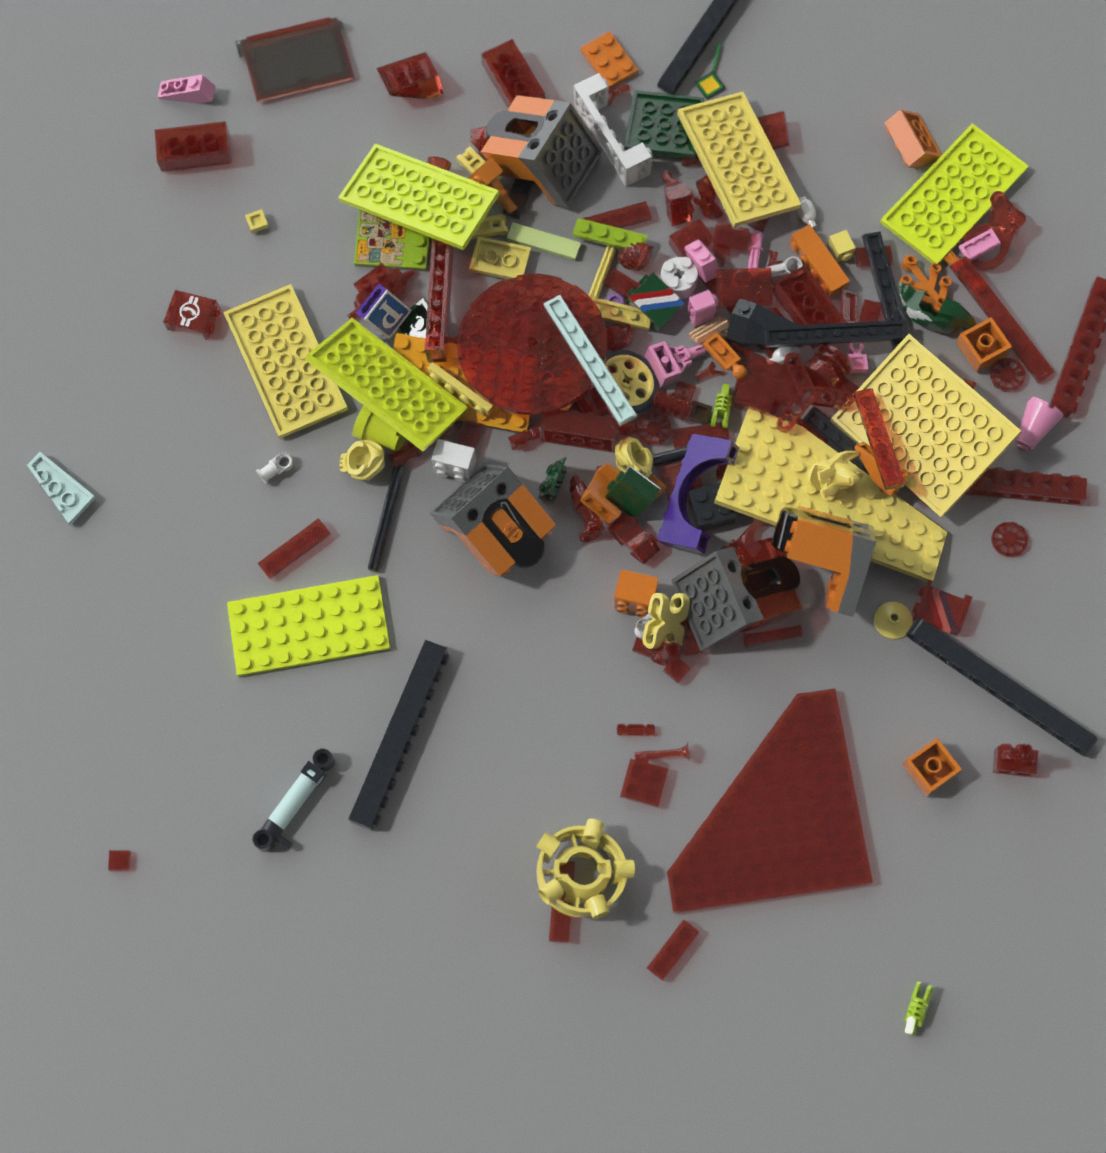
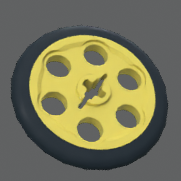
M614 350L601 357L607 369L608 366L615 367L616 373L610 372L623 394L627 396L628 402L636 414L644 412L653 406L659 394V381L646 358L628 350ZM624 362L631 363L633 369H627ZM643 374L646 376L647 381L639 380L638 375ZM594 386V389H595V391H596L598 397H599L600 400L606 405V403L604 402L603 398L601 397V395H600L599 392L597 391L596 387ZM636 391H642L644 398H639L636 395Z

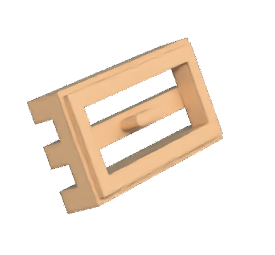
M719 315L691 331L689 336L700 345L716 332L720 333L727 329L729 323Z

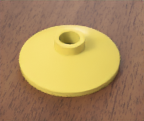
M886 602L879 606L874 614L876 630L882 636L889 639L904 637L913 623L911 612L905 605L899 602ZM891 616H896L898 620H891Z

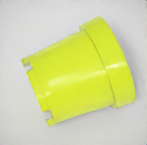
M363 405L355 421L352 436L360 440L367 439L397 452L406 440L404 436Z

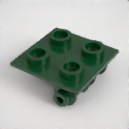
M566 457L548 466L546 470L547 477L539 486V498L545 495L548 501L556 499L559 492L558 489L561 488L559 484L563 483L567 473V467L564 466Z

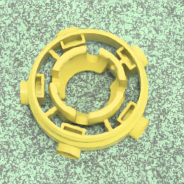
M588 819L586 826L568 827L558 831L553 836L546 832L536 846L541 850L537 861L538 893L546 904H550L563 914L580 918L592 916L593 919L608 915L610 913L609 908L621 895L627 878H634V860L625 859L619 845L603 832V822L596 819ZM576 840H580L579 844H582V845H585V846H581V845L577 846ZM570 841L571 847L563 850L555 858L552 868L543 869V861L549 863L559 849L560 844ZM597 847L601 848L610 857L613 864L611 865L610 860H605L594 849ZM571 857H582L587 860L593 857L598 863L596 868L600 874L593 883L580 885L572 881L568 874H560L559 866L566 864ZM544 876H550L551 881L546 884ZM611 879L612 884H616V889L611 899L606 902L604 895L598 894L605 891ZM564 891L566 892L564 901L574 904V907L561 901Z

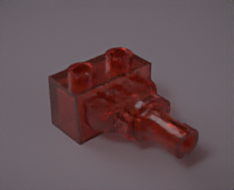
M670 170L664 171L661 176L665 183L666 214L671 226L693 221L692 213L695 210L691 202L694 199L692 190L687 188L686 183L677 181Z
M1000 744V746L994 749L993 773L1033 778L1037 774L1038 750H1033L1030 744H1018L1015 748L1011 744Z

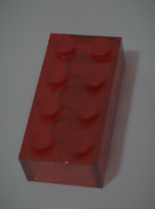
M513 39L481 53L482 66L508 109L517 95L546 99L544 90Z
M226 121L155 130L156 158L161 172L232 164L230 132Z
M805 265L774 282L772 293L794 323L798 325L846 323ZM810 345V346H811L812 349H814V348H816V347L819 346V345Z
M554 406L544 407L540 428L541 442L615 453L619 424L612 415L599 416L593 412L579 413L574 409L566 411Z

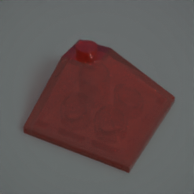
M426 52L376 68L389 96L428 100L435 99L444 94L440 77Z

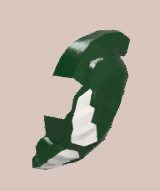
M898 283L904 310L916 324L944 334L952 333L960 328L968 330L977 325L972 315L960 305L961 303L946 297L939 313H936L932 310L931 305L923 302L920 303L925 291L915 290L909 285Z

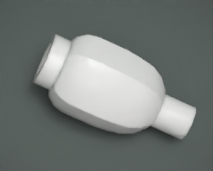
M806 196L798 198L801 207L796 210L800 219L804 223L811 225L813 229L817 226L814 221L816 210L812 201L808 200Z
M779 347L774 351L772 358L768 359L766 363L769 367L775 364L784 365L789 363L800 353L797 347Z

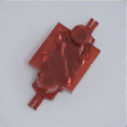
M383 263L379 264L353 284L359 293L353 302L355 309L347 314V317L355 319L359 316L356 312L378 284L391 292L395 297L400 296L405 292V288L408 287L407 279L415 274L414 271L409 268L402 274L398 268L388 270Z

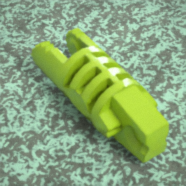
M723 384L721 393L716 395L711 426H716L717 418L723 419V428L728 426L733 395H729V384Z
M918 981L916 982L904 1022H907L905 1033L915 1036L918 1026L922 1027L934 990V986L929 985L924 999H920L922 983Z

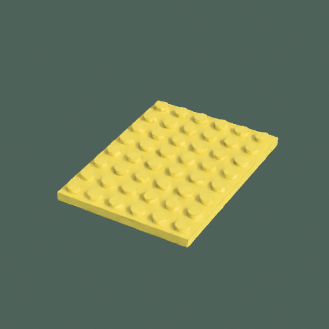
M910 334L902 340L831 418L857 442L867 443L906 471L909 476L904 484L941 518L1022 433L1018 427Z

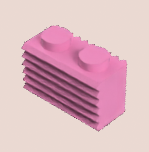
M700 240L685 246L687 257L695 264L698 274L704 282H708L720 275L717 259Z
M710 290L689 297L687 315L693 327L714 319L718 302L715 295H711Z

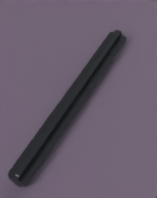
M395 465L392 471L368 563V570L377 572L379 569L404 472L403 466Z

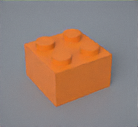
M992 317L961 333L956 342L976 373L1008 356L1012 348Z
M938 738L910 756L902 764L926 797L962 770Z

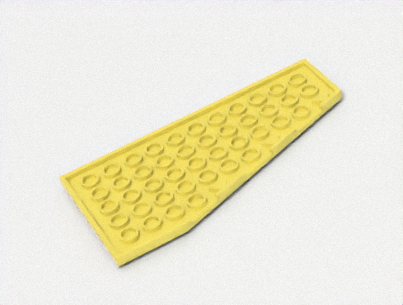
M748 407L735 443L739 446L734 465H727L714 501L715 504L785 530L791 529L793 523L790 521L793 510L797 511L798 505L871 525L874 527L876 545L871 562L930 584L933 582L947 531L896 494L892 496L883 494L880 488L874 484L870 475L850 461L846 464L850 466L854 473L863 472V477L853 486L840 489L835 495L822 498L821 491L808 483V472L814 463L831 459L838 452L804 427Z

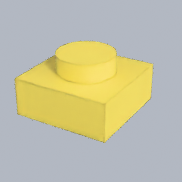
M262 209L245 215L252 233L269 228Z

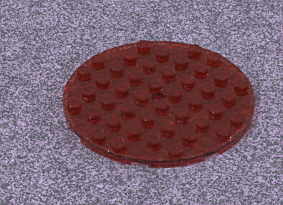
M522 274L506 281L501 280L483 291L471 303V307L461 321L457 336V353L460 367L472 389L489 404L501 410L521 415H540L555 412L573 404L586 394L594 384L544 307V303L561 295L605 364L608 347L606 326L597 305L582 289L556 276ZM530 340H535L538 343L532 348L527 345Z

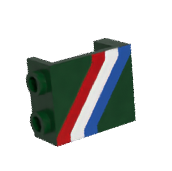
M653 272L650 276L646 274L639 281L641 285L637 289L633 287L626 294L628 299L625 303L628 304L631 301L654 323L651 328L657 332L682 307L684 302Z

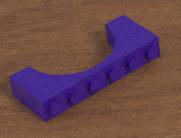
M692 434L687 444L685 457L682 459L679 475L676 477L673 493L670 495L667 511L664 513L662 526L658 531L657 541L667 547L705 554L710 536L704 531L694 528L691 524L686 510L687 497L693 483L704 472L719 465H734L739 446L733 441Z

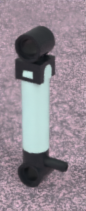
M320 748L314 752L313 763L308 760L300 771L301 775L261 829L254 833L252 841L260 851H271L275 846V842L287 850L292 847V843L281 836V833L315 787L319 786L327 775L324 771H329L333 768L335 760L329 750ZM322 756H328V761L325 764L319 763V759ZM263 836H268V843L260 845V839Z

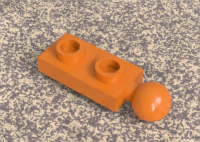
M717 332L703 342L702 346L726 372L732 369L733 376L738 380L746 377V367L738 365L741 358Z

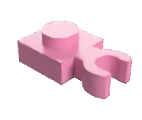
M850 343L848 350L850 354L847 356L849 374H867L868 372L867 354H862L864 348L862 343H860L859 349H854L853 343Z

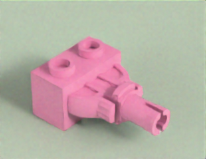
M663 341L648 347L644 357L649 361L662 388L677 382L685 368L692 365L691 360L706 355V350L702 344L687 349L683 345L680 347L668 346Z

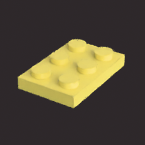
M478 236L469 271L523 283L531 247Z

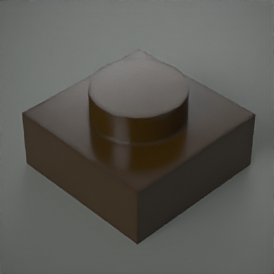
M694 401L688 420L706 425L713 406Z

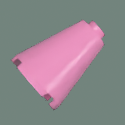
M1031 397L1027 402L1019 429L1022 433L1015 441L1018 444L1017 447L1025 452L1033 450L1062 419L1063 413L1055 406L1052 409L1048 406V402Z

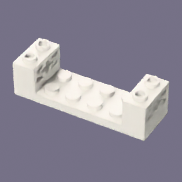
M597 73L574 85V105L623 184L627 187L651 175V159L653 155L651 150L646 148L643 143L626 151L621 143L618 144L614 131L607 126L606 118L598 112L599 109L607 106V98L609 97L607 89L609 85L605 78L602 79L601 75Z

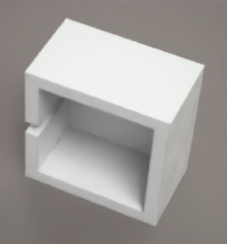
M441 439L437 440L431 459L436 475L444 478L447 476L453 477L459 482H465L473 474L477 462L474 448Z

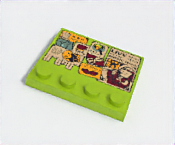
M359 210L354 265L426 271L430 237Z

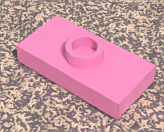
M991 228L960 245L959 249L967 263L1001 246V242Z

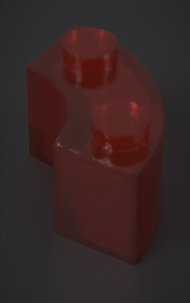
M623 513L607 528L621 546L624 544L632 551L630 555L642 564H645L661 550L657 545V539L652 534L646 533L639 526V522L634 516L630 517Z

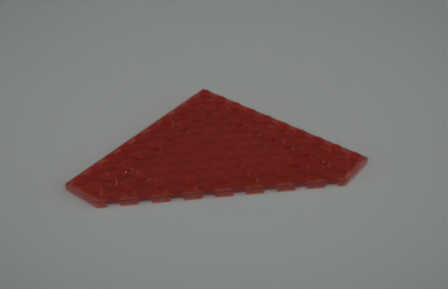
M835 688L795 695L667 871L673 913L873 883Z

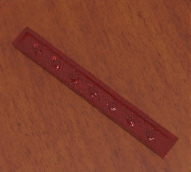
M965 255L951 264L950 269L988 318H993L1011 344V349L1039 384L1051 376L1055 371Z

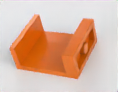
M607 462L597 470L580 501L610 524L619 517L621 511L618 506L605 497L608 492L606 487L612 480H615L620 472Z

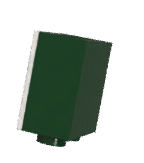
M630 465L624 472L621 471L615 480L608 484L606 487L608 492L605 497L636 519L653 503L661 488Z

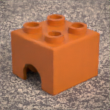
M621 569L614 595V608L617 609L616 611L623 614L633 612L641 618L649 614L650 599L653 594L657 593L658 577Z

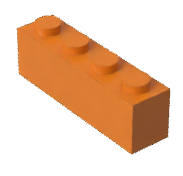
M811 225L791 235L790 248L799 255L802 265L808 268L811 278L820 285L819 288L823 295H827L831 299L848 289L850 280Z

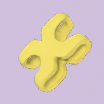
M663 593L652 595L648 613L653 619L646 623L643 634V644L647 648H658L661 646L662 641L669 648L681 646L685 630L680 623L687 618L690 606V599L686 594H674L671 600Z

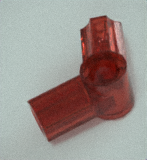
M637 637L632 652L651 658L653 662L659 665L667 666L670 660L680 657L682 650L680 649V644L676 642L666 643L663 641L660 647L649 649L643 644V639Z

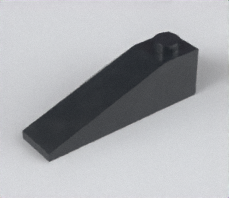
M739 298L731 315L726 340L745 346H750V344H761V346H764L762 331L764 327L798 326V324L756 303ZM786 346V347H803V346Z

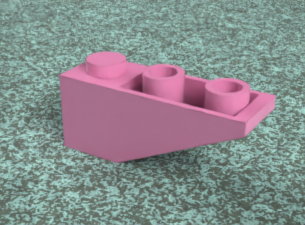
M204 75L163 81L160 85L158 98L197 104L211 102L215 85Z

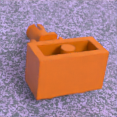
M491 157L468 178L479 184L499 190L500 195L495 202H499L508 214H511L518 207L507 195L508 190L503 188L497 178L503 170Z

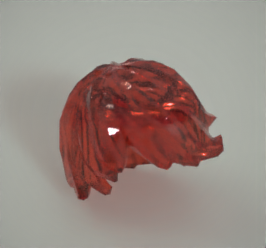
M637 242L636 245L631 243V247L627 246L625 251H623V248H620L618 260L623 268L641 271L648 264L654 246L644 242Z

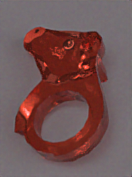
M995 191L990 197L991 211L989 222L970 229L962 239L966 243L992 228L1001 242L1000 252L992 260L980 261L975 259L969 262L977 270L989 271L1000 266L1006 259L1014 235H1018L1019 229L1026 222V215L1019 211L1002 191Z

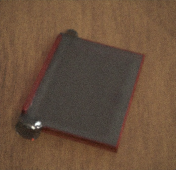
M327 17L248 36L247 39L235 41L239 58H245L257 102L355 79L341 33L344 30L342 20H338L337 17L332 19Z

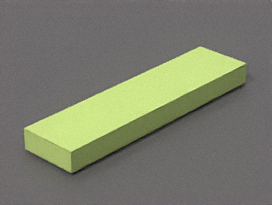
M513 222L507 235V241L574 261H576L581 247V242Z

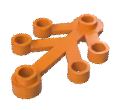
M913 255L905 256L901 267L907 272H913L919 282L913 281L909 275H903L900 283L909 285L915 290L928 293L929 296L923 295L920 302L931 305L932 310L939 313L946 298L947 289L952 283L951 279L946 276L941 278L939 282L941 288L938 295L934 288L937 275L941 271V265L931 264L929 280H927L917 266L916 257Z

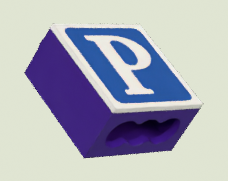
M378 284L356 313L390 339L412 310L391 292Z

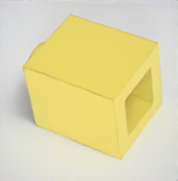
M847 230L829 237L828 246L836 262L848 261L853 257L856 247Z

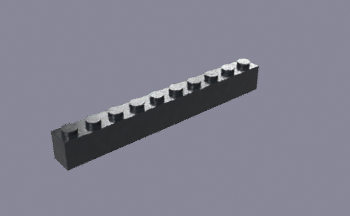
M425 639L348 818L350 823L371 831L379 825L381 820L379 814L382 808H386L389 801L387 795L390 790L393 791L397 780L395 777L397 772H401L404 766V761H402L404 755H408L412 747L410 741L419 731L420 726L418 722L420 718H424L427 711L425 707L427 701L432 700L435 692L433 690L435 682L439 683L441 679V668L443 665L446 666L450 655L448 654L447 647Z

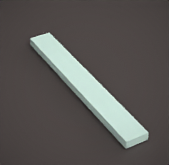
M561 295L544 303L545 309L618 424L622 426L636 418L637 414Z

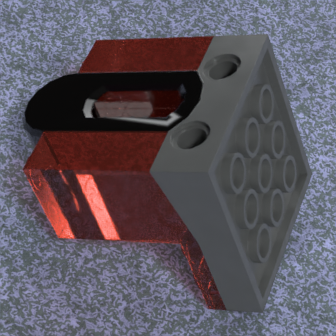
M773 537L715 551L671 580L676 593H684L690 599L687 620L700 651L719 646L739 633L780 622L802 609L795 591L800 585L799 570L791 559L786 556H780L779 551L772 546L775 544Z

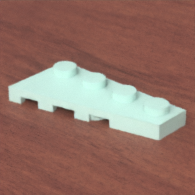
M41 452L28 463V468L70 526L96 499L92 493Z

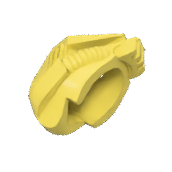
M632 437L620 440L615 446L617 470L624 472L631 465L648 478L652 473L653 457L649 449L643 448L639 440Z
M367 439L353 443L347 453L340 455V471L351 474L352 478L359 481L371 480L385 466L384 448L378 443Z

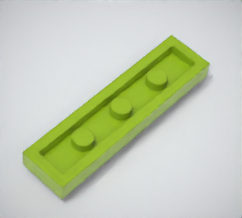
M577 218L572 237L643 254L648 235Z

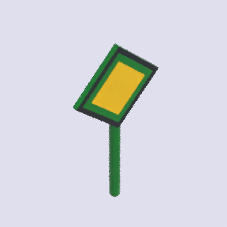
M718 44L712 71L694 82L706 100L725 89V86L715 74L721 44Z

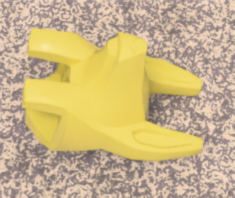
M843 451L831 459L814 463L807 475L808 483L821 491L822 498L835 495L840 489L853 486L863 477V472L854 473L846 463L859 456V451Z

